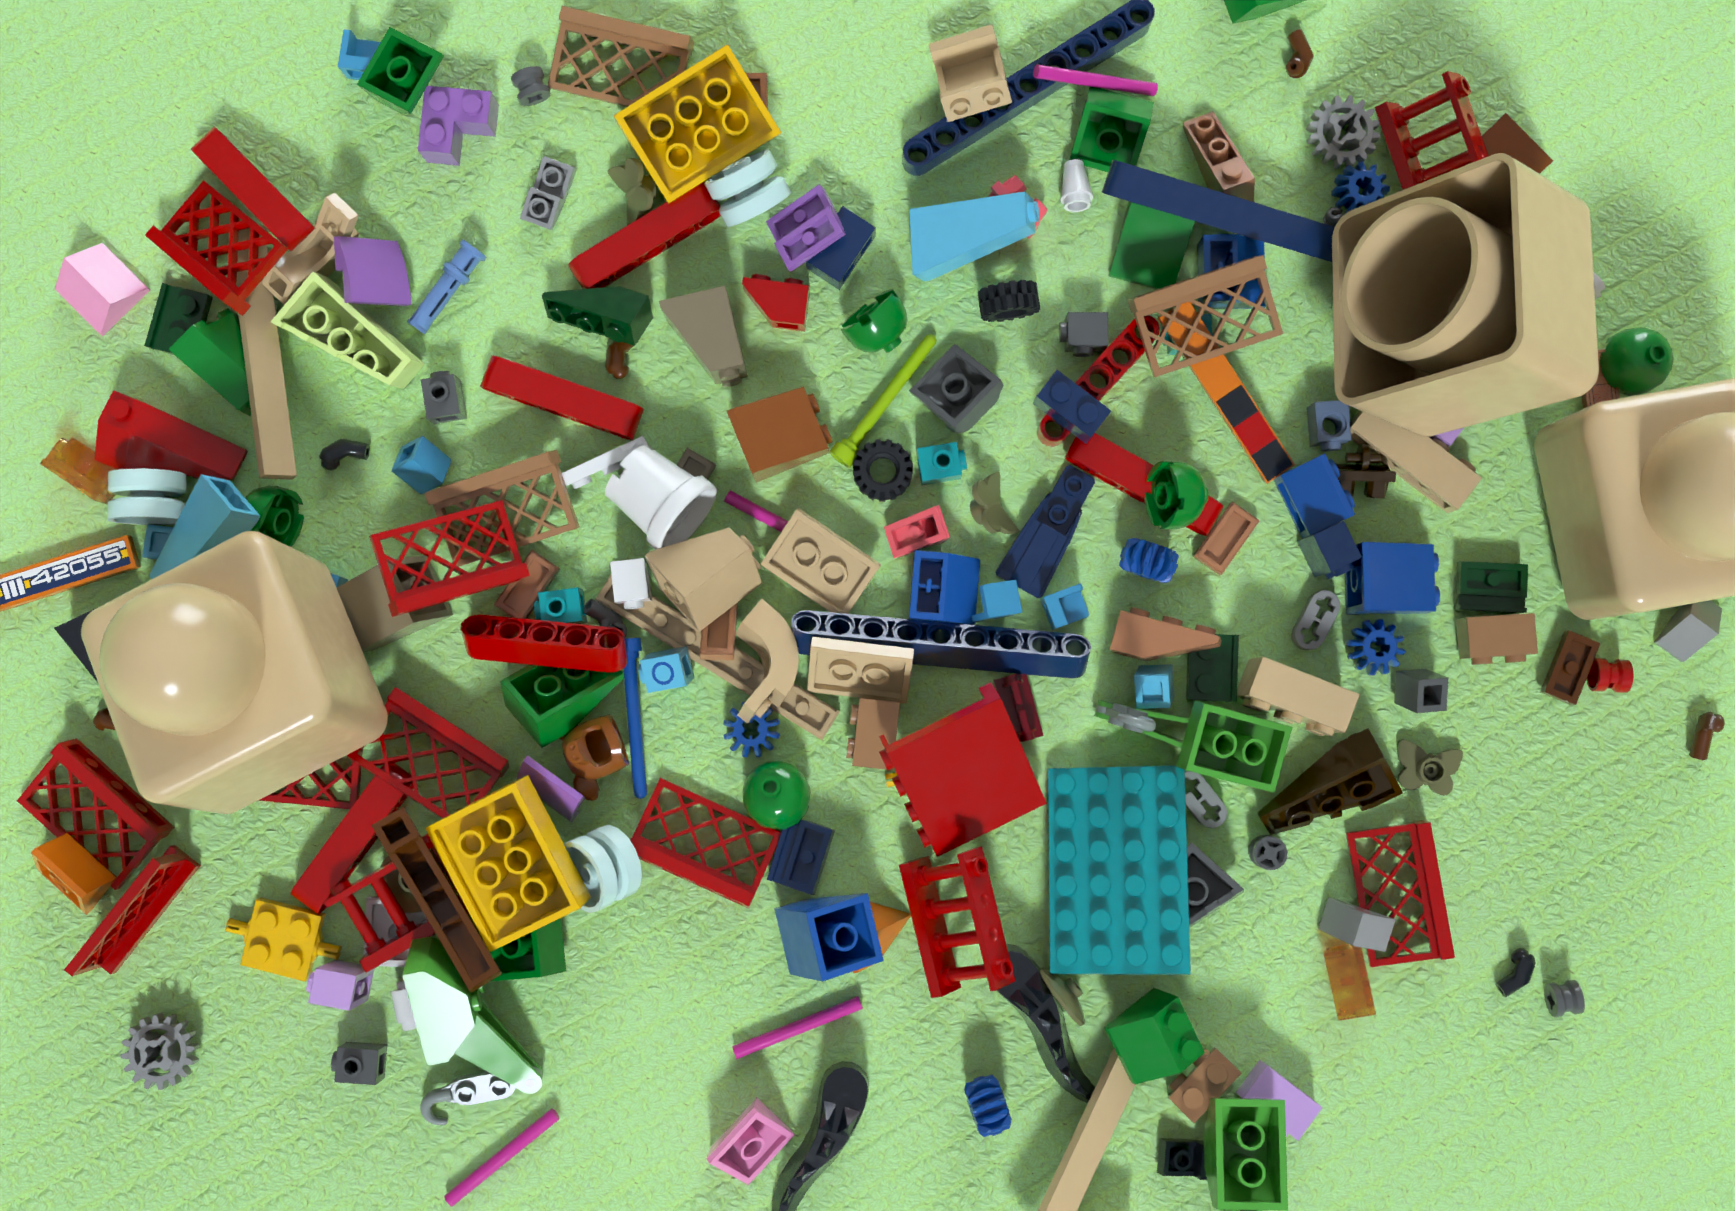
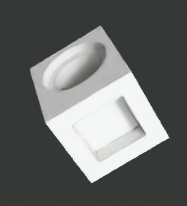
M645 558L610 562L615 603L623 604L624 609L627 610L643 608L644 602L652 601L649 567Z

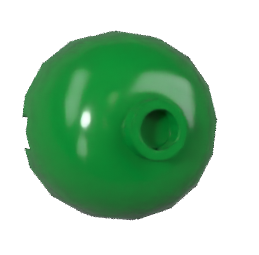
M893 289L886 290L874 297L876 299L875 302L868 306L864 304L842 324L843 328H841V331L855 348L871 353L884 349L888 353L902 342L899 336L906 329L907 313L903 303Z
M1645 327L1625 329L1611 336L1606 341L1608 344L1605 352H1602L1600 356L1602 374L1607 383L1613 388L1618 387L1625 392L1623 394L1628 396L1649 392L1662 384L1671 372L1674 360L1672 348L1667 339L1659 332Z
M1160 461L1152 467L1148 474L1146 482H1152L1151 494L1145 493L1147 514L1154 526H1161L1160 529H1179L1190 525L1199 518L1208 501V489L1200 473L1194 467L1187 463Z
M270 485L251 491L245 498L257 511L260 518L250 531L260 532L292 547L300 535L304 522V515L299 514L298 504L303 505L300 496L295 491Z
M767 761L755 767L747 776L743 786V803L749 816L760 826L771 829L778 828V830L787 829L797 824L808 811L811 795L810 786L803 773L795 766L782 761Z

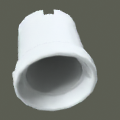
M641 445L624 458L619 464L624 468L620 477L618 478L612 474L605 488V496L612 500L647 534V542L655 550L686 541L701 525L711 510L717 493V488L703 475L692 476L646 445Z

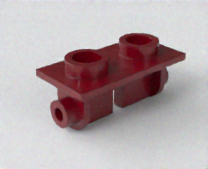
M1013 674L993 680L996 691L1003 701L1019 741L1025 742L1044 736L1027 675Z

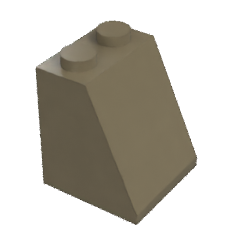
M726 286L659 301L660 308L668 324L715 384L722 383L723 387L735 386L742 383V378L748 377Z
M427 556L405 557L401 563L419 572ZM430 562L423 575L438 582ZM388 563L389 570L391 572L394 565ZM378 565L337 587L363 653L381 648L453 615L448 602L392 617L388 606L390 600ZM399 568L393 577L397 593L409 590L416 578ZM420 580L417 587L427 585V583Z

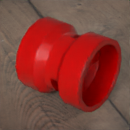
M1595 658L1587 676V685L1591 691L1602 692L1608 688L1614 692L1628 693L1633 684V666L1629 660L1616 659L1614 662H1608L1605 658Z

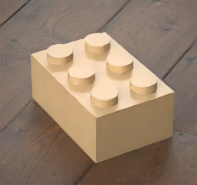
M1266 657L1248 659L1237 688V697L1243 699V706L1261 712V710L1267 712L1269 710L1274 711L1273 717L1289 724H1293V722L1301 724L1302 722L1306 724L1305 730L1320 736L1328 735L1332 737L1334 733H1346L1360 696L1356 692Z

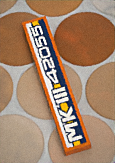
M132 536L118 537L1 574L0 612L141 568Z

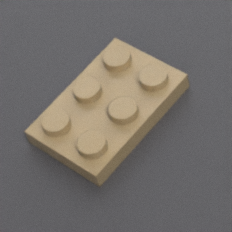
M799 508L796 509L760 564L829 612L845 614L850 612L881 566L879 562Z
M812 637L807 692L907 704L914 649Z

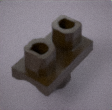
M1359 444L1356 453L1345 454V462L1356 464H1336L1340 473L1338 480L1343 490H1348L1352 497L1354 496L1355 481H1365L1364 495L1366 497L1385 498L1388 482H1395L1396 472L1390 471L1387 465H1369L1370 463L1379 464L1381 455L1370 453L1368 444Z

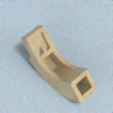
M336 193L326 196L314 225L315 229L292 252L284 254L264 277L262 284L285 305L312 271L328 277L336 269L334 237L358 238L360 233L354 227L359 215Z
M763 599L744 618L736 632L739 638L758 653L764 668L762 683L743 704L737 715L747 724L755 715L761 718L772 703L779 708L794 684L799 664L798 647L790 626L780 613Z

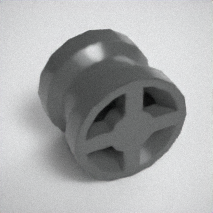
M526 67L518 70L511 76L513 86L518 88L519 91L517 98L520 105H536L550 97L549 87L543 83L544 73L541 67Z
M1257 836L1249 845L1248 854L1250 860L1260 868L1275 870L1284 865L1287 859L1288 851L1286 845L1282 840L1274 836Z
M1567 980L1563 985H1558L1554 982L1545 984V1002L1552 1017H1562L1565 1012H1571L1575 1015L1584 1012V996L1576 980Z

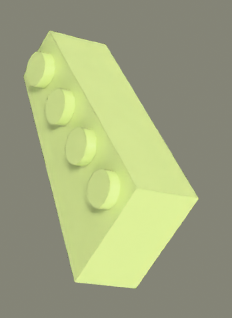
M312 271L271 320V323L293 333L295 336L325 350V352L346 361L390 386L404 389L424 366L420 359L359 304L345 303L344 291L329 277Z

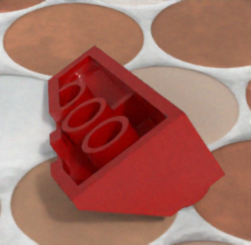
M113 390L98 419L94 460L117 470L138 468L182 472L186 476H192L197 479L202 474L234 481L248 451L149 404Z

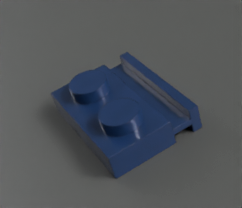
M803 819L787 829H782L767 880L815 895L835 830Z

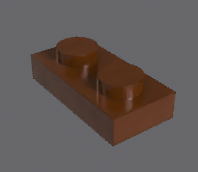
M1570 630L1564 631L1540 693L1566 704L1576 705L1600 643Z

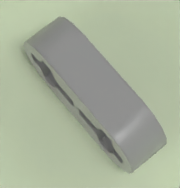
M1324 590L1318 591L1309 597L1291 633L1295 646L1302 650H1312L1321 646L1340 610V600L1337 595L1331 591ZM1327 598V605L1331 609L1330 611L1322 612L1320 617L1317 618L1316 615L1320 607L1316 604V600L1320 601ZM1312 623H1315L1316 625L1312 630V635L1316 637L1315 641L1311 640L1304 643L1305 636L1300 633L1301 630L1309 629Z
M1185 771V778L1188 780L1196 779L1197 783L1194 785V788L1200 795L1196 798L1191 792H1186V808L1196 821L1203 826L1216 828L1222 825L1227 816V809L1222 800L1199 773ZM1204 800L1207 805L1218 807L1215 811L1217 816L1215 820L1203 818L1206 810L1200 802Z

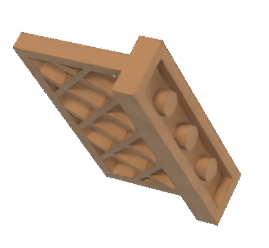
M561 6L559 15L561 24L548 87L549 89L628 107L687 69L689 56H692L694 41L689 35ZM568 32L581 34L587 44L572 55L565 46ZM587 36H589V37H594V38H597V39H595L594 41L590 42L589 39L587 38ZM605 40L611 41L619 53L602 62L594 47ZM619 44L628 45V47L622 50ZM636 48L644 49L651 60L634 70L626 55ZM591 50L599 66L583 75L575 60ZM650 51L657 52L660 54L656 57H653ZM565 52L567 58L562 61L563 53ZM668 55L680 58L678 71L666 78L658 62ZM623 58L631 73L615 83L606 68ZM571 63L580 78L569 85L558 83L560 70ZM654 65L663 80L646 90L638 75ZM603 70L612 85L602 92L593 91L587 80ZM635 78L644 93L633 100L626 99L619 90V87ZM584 83L587 89L579 88L577 86ZM615 90L619 97L609 94Z
M1264 255L1254 256L1127 299L1130 311L1134 313L1153 377H1158L1283 334L1264 270L1267 269ZM1257 278L1261 293L1256 302L1253 303L1240 296V293L1246 282ZM1238 285L1235 292H1232L1227 289ZM1218 291L1232 297L1223 314L1207 306L1213 293ZM1206 296L1203 303L1194 300ZM1236 300L1252 307L1244 325L1228 317ZM1263 300L1266 309L1260 306ZM1186 302L1199 307L1191 325L1175 317L1181 304ZM1174 307L1170 314L1162 311ZM1204 311L1221 318L1212 336L1196 328ZM1257 311L1268 315L1272 330L1260 334L1249 328ZM1158 313L1168 318L1159 336L1148 331L1144 316ZM1172 321L1189 329L1180 347L1164 339ZM1225 322L1241 329L1234 343L1226 344L1217 339ZM1193 332L1209 340L1202 354L1194 355L1185 350ZM1246 332L1253 335L1252 337L1243 339ZM1150 337L1157 340L1154 347L1152 346ZM1161 343L1177 350L1172 363L1159 368L1155 355ZM1214 343L1222 346L1214 350H1211ZM1182 354H1184V355L1190 357V358H1187V359H1184V360L1179 361V359L1181 358Z
M557 450L545 452L424 493L428 505L434 506L437 517L447 515L445 508L456 505L463 510L474 508L482 495H486L495 501L503 500L505 506L517 512L511 525L514 537L520 539L516 541L517 548L580 527L558 463H561ZM549 473L552 474L556 486L551 497L535 489L540 477ZM533 479L530 486L523 483L524 481ZM512 485H517L527 491L520 507L505 499ZM502 489L500 495L493 493L494 491ZM532 494L548 502L541 518L525 510ZM558 495H559V498H560L561 502H559L558 500H556V498H557ZM472 499L469 506L463 503L464 501ZM553 505L564 510L568 524L557 527L546 521ZM496 510L492 511L490 517L486 514H483L481 517L482 520L487 522L485 528L488 530L491 529L492 525L498 528L500 524L499 521L495 520L497 516ZM523 515L538 523L533 536L527 537L516 531ZM451 522L446 533L460 541L462 535L466 537L468 533L465 530L467 525L461 522L460 526ZM543 526L550 529L541 533ZM472 534L470 538L477 542L475 549L479 552L483 546L487 548L490 543L486 541L487 536L481 534L480 537ZM446 540L453 560L459 547ZM494 545L488 557L506 552L508 548L504 545L499 547ZM461 555L456 566L459 567L481 559L474 555L462 558Z

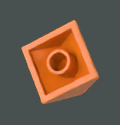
M68 833L46 842L31 851L37 870L86 915L96 906L116 879L110 871Z

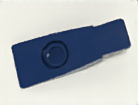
M1071 465L1066 466L1052 492L1046 495L1018 534L997 568L996 575L1005 581L1016 580L1018 588L1038 599L1041 598L1073 537L1082 514L1081 507L1095 484V479Z

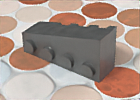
M1191 842L1187 847L1190 927L1244 893V889Z

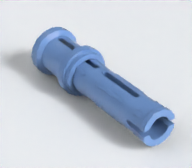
M463 239L459 243L461 247L451 261L443 264L442 270L445 272L407 321L423 334L427 333L426 331L444 309L461 284H468L470 281L469 275L480 261H485L487 258Z

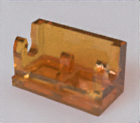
M71 437L69 441L61 438L47 457L43 458L40 463L94 501L108 505V502L115 496V494L108 491V472L117 469L94 460L95 451L76 438Z
M1344 944L1326 948V951L1323 953L1338 1021L1376 1015L1362 947Z

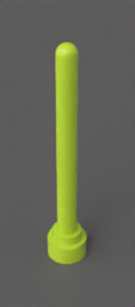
M927 334L850 436L847 439L843 438L841 442L837 441L831 448L829 454L847 468L853 465L854 459L858 458L856 454L859 449L857 447L936 344L937 340L933 334Z

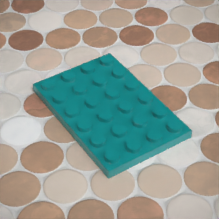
M1176 766L1048 768L1050 974L1191 975L1185 770Z

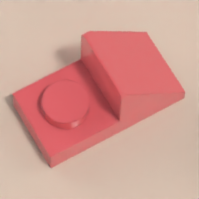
M940 505L884 527L894 558L903 557L915 552V550L929 546L940 545L950 538Z

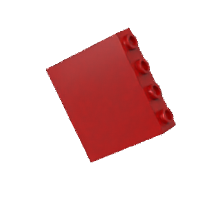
M991 682L979 688L982 700L900 740L888 744L884 734L879 736L885 748L879 751V754L887 770L895 769L897 776L891 779L900 797L907 794L910 801L904 804L912 822L920 821L922 827L916 829L925 848L930 845L932 846L937 857L1047 804L1003 701Z

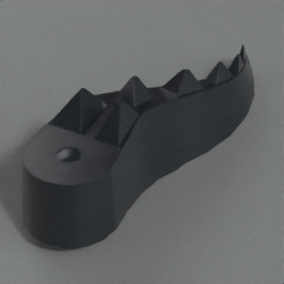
M1006 944L1010 960L1013 964L1015 982L996 991L1025 1020L1048 1072L1062 1088L1077 1099L1088 1103L1095 1086L1083 1073L1073 1053L1064 1014L1059 1002L1044 982L1040 973L1041 968L1033 958L1019 946Z
M841 1061L833 1064L825 1071L821 1080L816 1112L811 1127L800 1147L789 1159L779 1176L773 1195L772 1211H796L807 1190L837 1159L854 1133L863 1114L869 1094L867 1074L859 1065L853 1062Z

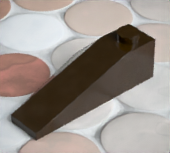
M1369 728L1359 733L1350 735L1334 745L1257 813L1270 835L1310 825L1316 817L1329 815L1331 819L1341 817L1342 810L1358 806L1361 811L1371 809L1403 794Z

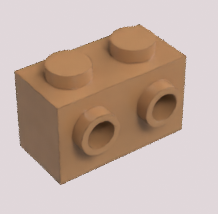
M1534 613L1456 619L1459 659L1471 658L1472 665L1493 664L1492 657L1502 656L1505 657V663L1525 662L1526 655L1538 654Z
M859 698V705L852 704L850 724L857 725L855 738H848L846 758L853 759L852 766L887 770L879 754V751L885 749L879 736L884 734L888 744L896 741L900 702Z
M1215 1047L1210 1052L1205 1048V1053L1192 1063L1196 1067L1187 1077L1181 1073L1168 1086L1172 1091L1168 1098L1193 1123L1208 1109L1210 1098H1219L1242 1074Z

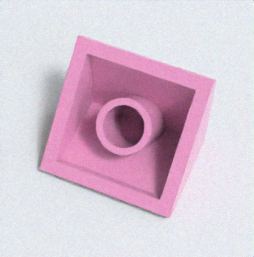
M103 243L64 257L55 290L102 336L150 291Z
M756 1097L710 1147L706 1159L711 1165L749 1185L795 1134Z

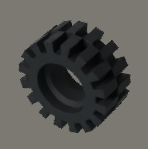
M1032 280L1000 282L998 285H988V288L983 287L977 292L981 319L983 321L994 322L997 320V322H1003L1004 320H1014V318L1021 319L1025 318V316L1034 315V313H1038L1040 310L1037 283Z
M877 439L871 444L868 442L862 450L858 451V458L854 459L853 475L855 484L863 495H867L871 500L877 499L879 502H885V500L896 499L897 496L902 495L907 487H909L913 474V463L910 460L908 451H905L901 444H895L889 439H886V441ZM879 458L889 459L896 467L894 478L887 483H879L870 475L871 464Z

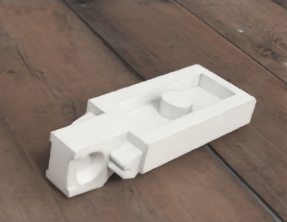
M641 436L561 473L565 485L572 484L573 488L577 489L592 482L591 474L602 470L605 476L622 468L619 465L620 461L624 460L633 450L641 445L649 447L645 438Z

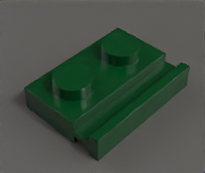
M162 283L144 346L152 350L174 355L169 348L189 327L201 320L207 321L213 297L209 294Z
M1457 562L1456 595L1458 597L1455 610L1527 613L1525 598H1527L1528 564Z
M1215 634L1221 637L1220 647L1187 653L1186 700L1237 702L1239 635Z

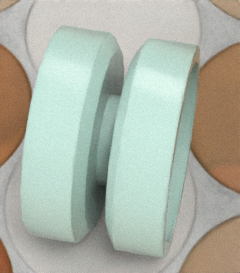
M763 150L742 158L727 166L704 183L713 200H723L731 197L719 209V213L727 227L740 224L767 211L791 194L784 177L774 176L765 179L777 167L770 150Z
M148 468L109 471L108 491L115 495L126 497L115 498L108 502V521L136 525L176 524L185 503L170 497H177L186 493V474L171 470Z
M611 825L601 826L587 832L584 836L576 837L564 843L591 896L580 908L581 910L588 913L597 912L611 905L613 901L622 900L634 894L640 887L642 871L638 854L629 838L619 828Z

